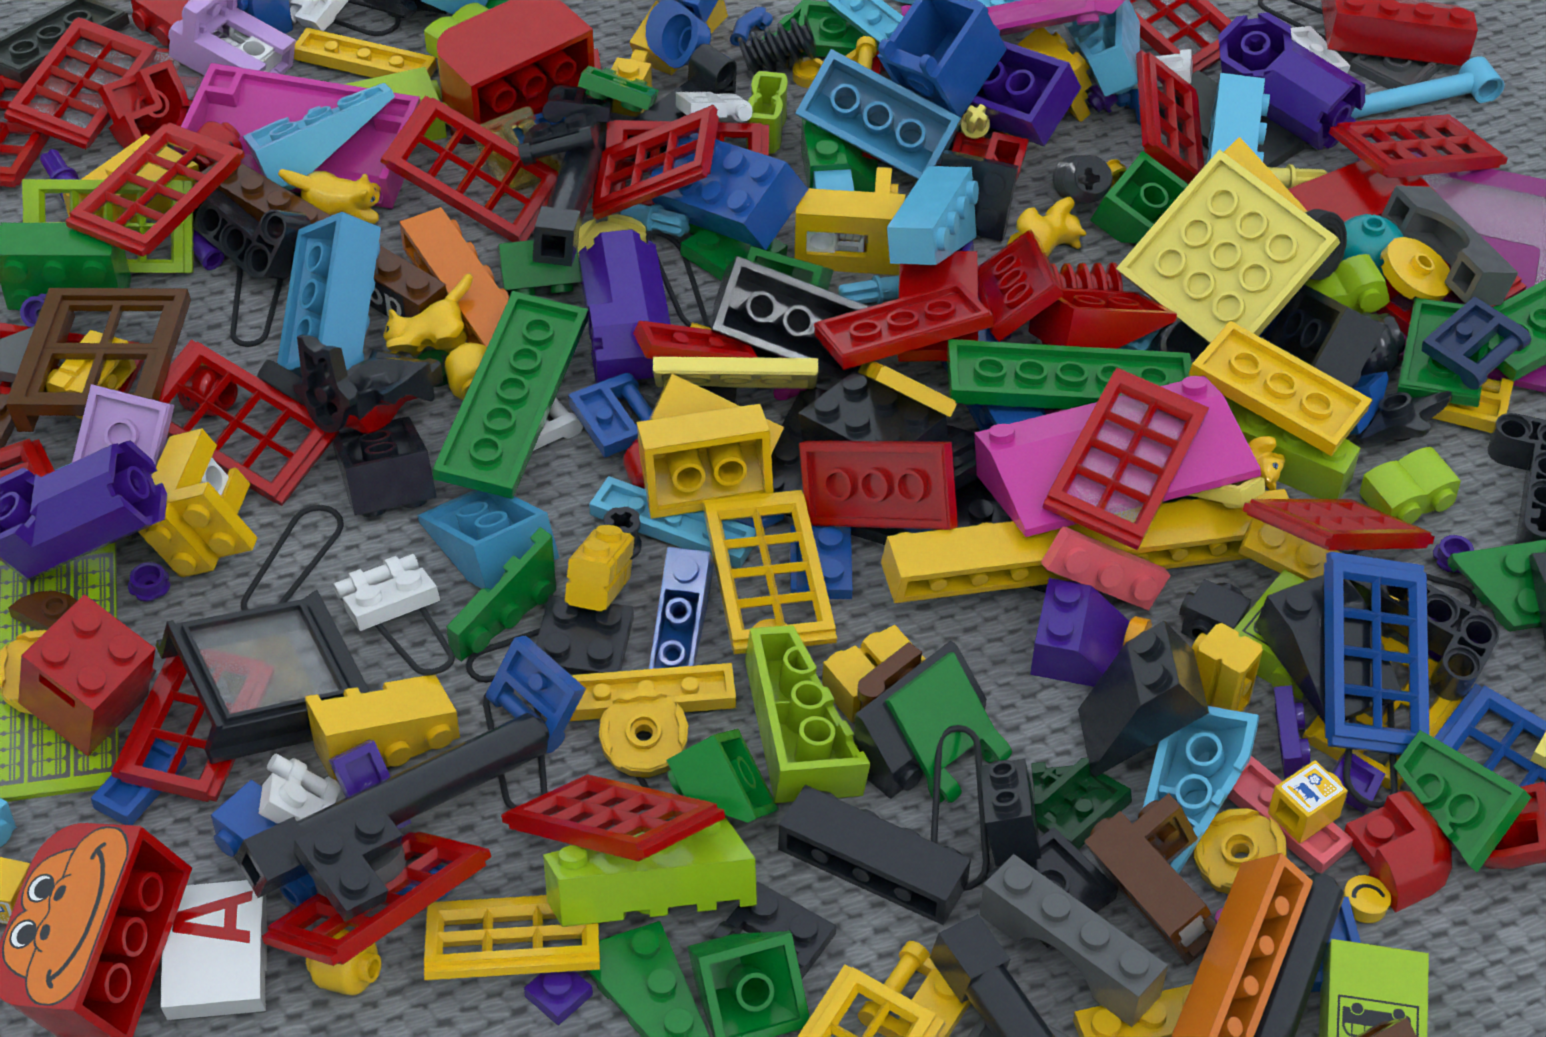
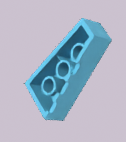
M1125 0L1112 14L1099 16L1098 23L1077 25V21L1063 23L1076 51L1088 63L1090 67L1088 70L1105 97L1113 93H1126L1138 84L1136 53L1140 51V22L1130 0Z
M1220 73L1210 118L1211 130L1208 139L1209 150L1206 164L1219 149L1224 152L1239 137L1263 162L1264 152H1258L1257 148L1258 145L1264 144L1267 123L1260 122L1261 116H1267L1270 94H1263L1265 78Z
M927 166L887 226L890 264L937 265L977 237L974 204L978 201L979 187L978 182L973 181L972 167Z

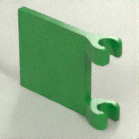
M954 652L947 653L885 700L927 778L928 790L932 798L936 749L943 732L949 726L962 725L972 729L979 737L982 758L988 763H992L995 760L997 762L1007 760L1012 755L1010 745L994 728ZM953 732L943 740L940 802L946 800V802L952 803L962 794L961 787L945 767L974 745L973 740L966 733Z

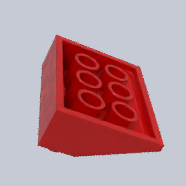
M1321 0L1326 43L1329 50L1462 66L1470 58L1478 32L1474 12L1458 5L1418 0Z

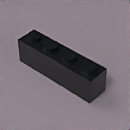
M804 785L779 823L778 850L943 926L968 884L971 859L963 856L958 850L948 846L943 847L921 837L912 829L901 828L887 822L870 810L858 809L839 800L835 795L827 791H818Z

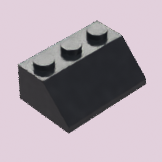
M951 640L855 714L854 743L859 752L864 751L870 762L867 780L890 799L903 789L909 791L914 788L921 780L924 772L885 700L947 653L954 652L982 706L986 709L987 699L958 646Z

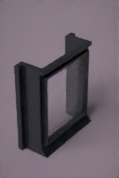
M315 590L301 600L176 624L174 620L167 621L163 637L157 640L155 645L161 659L175 656L180 657L212 724L204 749L211 764L313 741L305 696L318 694L322 701L344 697L345 689L358 687L361 694L369 692V688L318 590Z

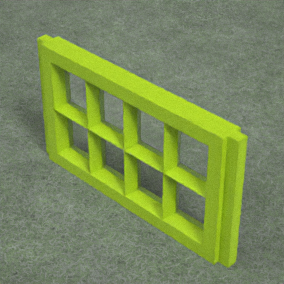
M22 179L23 223H66L46 222L45 193H70L71 212L79 204V194H90L104 180ZM172 180L166 187L186 194L193 187V181ZM127 183L116 194H137L138 199L147 190ZM171 200V208L177 201ZM107 202L104 205V219L113 222V206ZM193 212L171 233V260L147 259V255L144 257L138 255V259H127L130 273H194ZM137 214V223H127L124 227L145 234L155 223H146V217Z

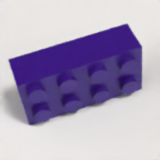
M1003 41L1007 50L970 105L977 108L980 104H983L986 107L985 114L990 121V128L1012 136L1029 139V142L1045 146L1082 87L1069 62Z

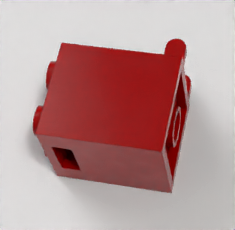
M84 594L21 655L18 703L86 756H89L148 696L150 681L156 674V670L153 668L156 648Z

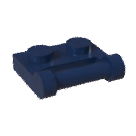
M1474 296L1423 340L1421 351L1459 375L1462 382L1468 388L1476 390L1487 381V375L1513 352L1521 351L1531 342V336L1523 326ZM1496 334L1504 338L1503 341L1477 363L1469 359Z

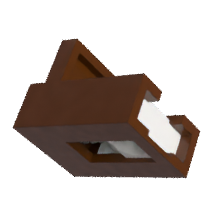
M1168 793L1160 801L1154 800L1147 804L1133 824L1121 811L1112 818L1108 817L1101 820L1094 826L1090 837L1084 842L1107 877L1118 887L1182 961L1188 965L1207 949L1216 923L1209 917L1211 912L1207 905L1169 864L1198 838L1182 807Z

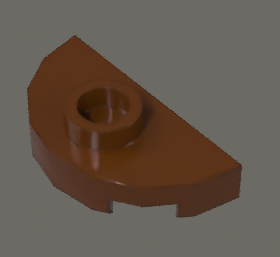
M40 591L21 597L9 606L8 609L12 618L36 630H48L77 600L69 594L58 591Z

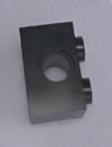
M1025 758L1012 761L1002 760L994 764L980 766L985 824L995 866L1003 865L1013 854L1023 861L1041 859L1034 796Z

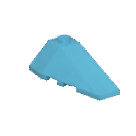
M382 83L341 98L337 102L338 107L331 109L329 106H317L309 109L308 114L302 120L290 122L289 118L286 117L244 135L243 138L262 175L289 191L296 187L287 184L278 175L280 169L290 170L303 175L312 173L390 102L395 95L390 87Z
M1208 706L1209 714L1159 741L1143 808L1154 800L1160 801L1168 793L1182 807L1198 839L1169 863L1178 874L1249 763L1259 723V715Z

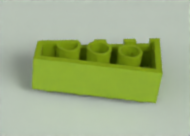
M1224 396L1247 443L1263 436H1270L1276 439V447L1272 452L1282 454L1286 459L1278 482L1318 499H1341L1353 479L1360 447L1345 439L1335 453L1330 456Z
M789 625L750 628L745 664L774 803L794 802L804 785L818 791L830 792L837 798L863 796L870 762L864 751L859 752L853 741L854 733L847 721H842L833 705L834 697L828 686L823 687L816 674L817 667L795 627Z
M726 817L639 862L575 845L543 854L547 902L562 927L620 921L625 919L626 912L638 911L642 914H648L650 917L668 915V908L696 904L697 912L717 910L716 902L739 900L740 907L757 905L755 857ZM641 832V833H639V834H636V835H634L633 837H637V836L643 834L644 832Z

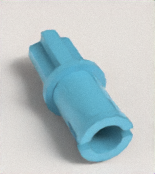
M637 204L620 212V215L629 216L640 221L646 227L647 232L656 229L666 234L681 237L690 230L688 225L689 218L686 215L667 211L659 204L652 206Z
M874 275L872 280L843 284L838 287V295L861 304L871 302L882 304L884 301L899 298V275L882 278Z

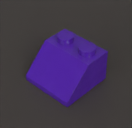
M1049 578L1034 643L1030 675L1094 687L1123 648L1125 633L1130 621L1091 585Z

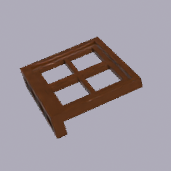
M49 288L6 401L7 409L17 432H34L39 416H83L90 386H97L106 360H146L135 393L128 394L159 401L191 302L188 289ZM74 311H111L100 343H66L75 319ZM123 311H162L152 343H112ZM60 359H94L82 393L47 391L46 381L49 373L57 368Z

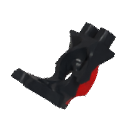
M305 334L297 336L302 381L293 384L294 392L303 399L309 416L314 423L325 432L333 433L345 427L353 428L362 433L375 432L390 423L405 402L418 398L432 402L435 399L433 387L443 381L439 360L428 358L423 361L414 359L411 353L404 351L391 353L380 349H373L368 360L362 361L347 370L342 348L326 346L313 336Z

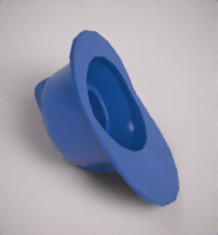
M662 0L655 5L646 23V40L649 48L654 54L675 69L681 68L684 65L688 66L693 52L704 43L710 45L711 32L706 22L696 17L689 9L675 0Z

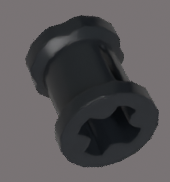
M625 506L615 507L607 511L603 518L604 525L617 526L622 529V532L631 533L635 537L633 555L630 559L635 558L639 555L642 548V541L637 535L641 527L639 513Z

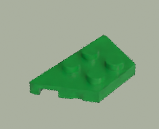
M802 0L794 7V11L791 14L784 16L778 22L789 31L791 30L792 18H795L800 26L804 25L805 14L815 38L816 56L827 57L830 49L846 56L856 49L857 40L865 36L833 11L827 2Z
M1546 540L1454 553L1447 559L1448 566L1453 572L1459 569L1475 587L1472 593L1483 605L1488 606L1493 611L1496 620L1508 632L1542 627L1529 555L1531 553L1546 552Z

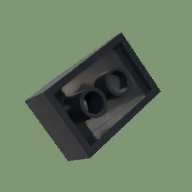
M1304 284L1278 313L1264 340L1345 385L1354 388L1359 382L1361 370L1367 359L1379 346L1381 334L1385 326Z
M409 416L393 419L385 427L372 433H362L353 428L339 431L332 441L349 503L355 516L362 514L364 517H375L384 514L387 508L401 505L405 508L419 507L426 504L427 499L437 497L428 450Z
M1324 575L1268 595L1255 628L1325 724ZM1343 579L1344 607L1368 610L1364 599L1352 583L1347 579ZM1344 617V645L1372 649L1371 621ZM1381 642V650H1385ZM1344 655V683L1372 687V659ZM1381 660L1382 688L1402 691L1390 661ZM1344 694L1345 721L1372 710V697ZM1382 699V706L1396 700Z
M1165 621L1126 642L1078 708L1086 753L1089 758L1090 773L1097 777L1209 714L1194 650Z

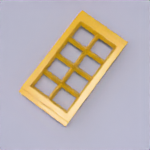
M802 490L703 500L704 517L734 655L744 654L747 650L750 629H744L740 610L745 608L772 606L776 625L789 626L785 625L781 604L812 601L817 622L791 625L795 627L805 647L837 643L834 618ZM792 513L796 532L765 535L762 516ZM753 518L757 536L725 539L722 521ZM799 542L803 562L771 564L767 545ZM759 546L763 566L731 568L729 549ZM806 572L810 591L778 595L774 575ZM766 576L770 596L738 599L734 579Z

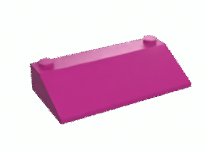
M1020 0L987 8L993 24L1000 30L999 35L1003 36L1077 21V25L1098 23L1099 16L1112 14L1125 0ZM910 5L901 6L902 16H905L911 7Z
M211 63L181 127L197 132L208 121L231 124L240 134L239 140L245 153L241 163L262 175L243 138L244 135L286 117L289 118L290 122L302 120L308 114L309 109L317 106H329L331 109L338 107L337 102L341 98L368 88ZM394 93L395 97L314 170L327 171L338 178L357 181L363 174H367L368 180L371 183H377L381 188L379 201L374 206L391 209L397 199L404 178L386 168V165L381 163L380 160L421 102L418 96ZM174 146L175 151L180 153L181 155H184L187 152L186 150ZM297 187L289 190L290 192L301 193V189Z
M1190 376L1180 382L1161 386L1209 407L1204 422L1163 501L1261 476V468L1225 397L1205 376ZM1124 395L1117 398L1111 412L1140 424L1149 406ZM1097 402L1011 424H997L990 429L975 432L977 476L1025 537L1059 529L1062 526L1067 527L1077 524L1042 508ZM1156 410L1148 428L1177 440L1186 422ZM1105 420L1096 438L1125 451L1134 432ZM1142 436L1133 455L1163 467L1172 449ZM1091 447L1082 466L1111 478L1120 459ZM1128 463L1119 482L1149 495L1158 476ZM1076 474L1067 494L1097 506L1106 487ZM1114 491L1104 510L1117 514L1143 506V503Z

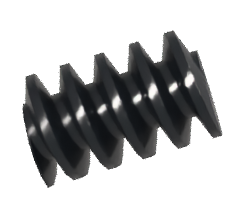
M805 14L804 25L800 26L795 18H792L791 30L789 31L781 23H778L777 35L775 36L768 27L764 28V40H760L754 32L751 33V44L749 45L741 37L738 38L747 68L754 75L759 71H763V66L769 72H776L777 61L784 69L790 67V57L799 65L803 62V52L811 60L816 58V42Z
M1072 155L1065 157L1057 164L1053 171L1052 181L1054 189L1060 197H1072L1074 202L1092 203L1099 201L1108 193L1112 184V173L1107 163L1097 156ZM1085 175V182L1078 183V176Z

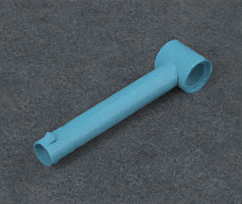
M1477 56L1465 62L1460 68L1459 74L1365 95L1366 102L1362 110L1360 111L1355 107L1351 117L1356 119L1371 114L1388 112L1469 93L1472 94L1478 103L1489 102L1500 96L1505 84L1487 59Z

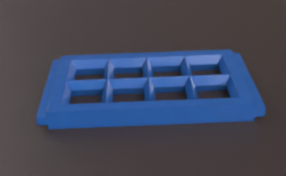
M1338 552L1326 553V562L1324 563L1325 738H1328V746L1402 755L1419 730L1429 735L1427 576L1424 572V565ZM1343 579L1371 583V611L1344 607ZM1380 584L1407 588L1408 616L1381 612ZM1344 617L1371 621L1372 649L1344 645ZM1381 622L1408 626V654L1381 650ZM1344 655L1372 659V687L1344 683ZM1381 660L1409 664V692L1382 688ZM1344 694L1372 697L1373 726L1345 722ZM1382 699L1409 702L1410 730L1382 727Z
M1475 683L1434 738L1458 751L1467 737L1472 738L1493 751L1483 765L1484 767L1493 771L1502 757L1528 772L1519 787L1534 784L1537 778L1546 782V769L1510 749V746L1522 730L1541 741L1546 732V721L1487 686L1481 687ZM1487 710L1513 725L1501 742L1475 728Z

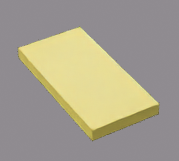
M653 357V373L657 387H664L671 374H674L697 386L814 389L818 376V358Z

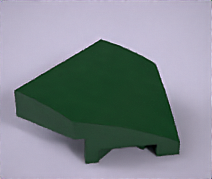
M1088 757L1081 758L1076 764L1071 766L1046 768L1045 762L1031 763L1038 829L1045 834L1055 827L1077 849L1085 844L1084 841L1090 837V833L1097 823L1105 818H1112L1132 802L1130 788L1103 773L1097 777L1090 773Z

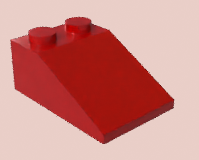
M1061 288L1064 296L1030 319L1028 332L1042 341L1041 345L1117 349L1175 322L1177 313L1139 292Z

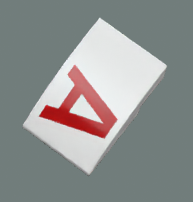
M248 880L186 885L162 952L161 1009L167 1020L266 1011L265 971H267V945L263 943L261 937L267 932L266 895L257 898Z

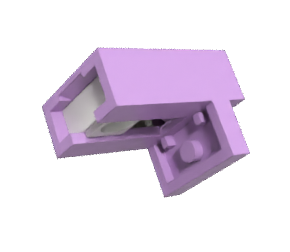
M189 0L182 11L183 19L176 21L168 33V39L170 40L169 56L204 76L211 63L284 74L293 66L296 40L237 8L238 0Z

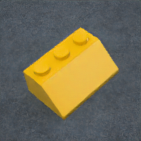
M760 404L636 422L640 461L651 519L704 511L703 500L774 493L770 430Z

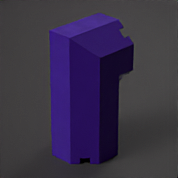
M1269 12L1258 13V18L1248 19V15L1237 16L1218 35L1222 73L1265 78L1263 94H1270L1266 117L1314 148L1322 150L1323 146L1328 149L1334 147L1339 141L1329 134L1330 127L1337 126V123L1356 121V119L1351 117V114L1355 107L1361 111L1366 102L1365 84L1293 41L1291 26Z
M632 229L601 232L594 238V245L587 250L585 246L579 251L581 285L585 308L588 309V328L592 344L591 356L595 382L599 383L624 373L632 374L636 380L654 378L653 360L645 357L633 332L639 320L671 324L656 244L649 240L648 244L641 240L640 234Z
M129 440L105 447L43 477L37 474L34 475L24 467L1 477L0 561L25 581H29L165 520L167 492L163 483L155 485L151 474L157 471L153 460Z

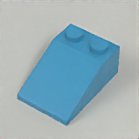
M472 490L417 515L419 523L466 580L481 589H492L500 581L505 573L503 566L513 555L519 560L534 545L530 537L540 527L552 535L554 560L560 558L547 512L515 496L513 499Z

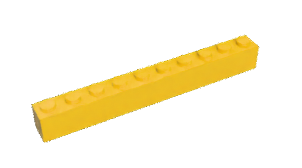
M1285 489L1265 490V493L1254 499H1289ZM1181 499L1176 502L1162 503L1138 550L1079 524L1070 525L1067 528L1157 564L1165 569L1250 559L1238 553L1253 517L1248 516L1243 511L1244 507L1228 508L1223 505V502L1208 499ZM1142 507L1114 515L1134 523ZM1013 521L994 524L986 522L977 526L953 528L951 530L938 529L919 533L903 532L894 536H887L881 559V565L894 603L1048 584L1049 578L1073 581L1047 570L1041 563L1061 528L1025 537Z

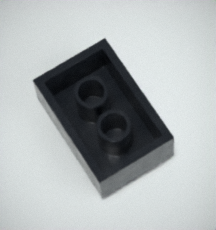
M853 371L798 413L803 442H949L946 415L856 371Z

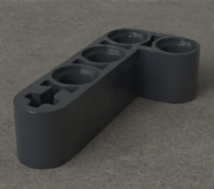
M704 43L693 52L689 60L688 81L655 103L648 110L635 117L633 121H674L686 116V114L676 108V92L735 94L737 63L709 44ZM628 135L627 139H630L637 135ZM667 145L659 148V154L667 151ZM651 151L647 153L646 160L650 158ZM636 157L630 159V161H634V162H635Z
M218 188L193 211V228L254 278L286 279L290 277L298 229L311 224L306 214L285 210H269L262 216L259 222Z
M1517 413L1502 414L1495 423L1487 449L1489 456L1495 462L1526 470L1515 544L1546 540V420Z
M1353 550L1347 553L1381 559L1364 550ZM1349 580L1364 599L1368 610L1371 611V583ZM1427 583L1428 649L1442 656L1431 675V687L1441 698L1457 701L1467 695L1499 640V627L1486 614ZM1380 584L1381 612L1408 616L1407 588ZM1381 622L1408 638V626ZM1451 670L1456 671L1461 676L1454 674Z

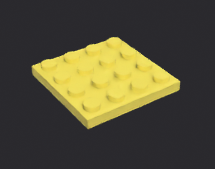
M1219 149L1116 269L1154 301L1177 313L1179 319L1210 344L1229 321L1259 336L1340 244L1337 236Z

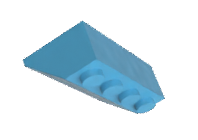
M830 49L795 112V115L917 180H919L927 166L940 165L943 152L949 150L957 132L960 130L961 117Z
M340 212L298 229L278 353V364L302 378L297 336L301 334L316 337L326 346L342 348L347 370L364 361L363 346L365 333L370 323L368 312L371 295L375 288L374 272L376 259L380 253L379 238L381 227Z

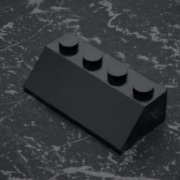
M736 256L725 269L714 302L711 331L782 358H818L819 372L843 380L853 371L858 372L861 365L843 369L815 336L814 323L868 308L869 306Z

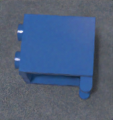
M915 0L890 38L881 40L878 47L880 53L877 56L893 82L962 117L1007 48L999 35L1000 30L993 24L988 14V8L980 1Z

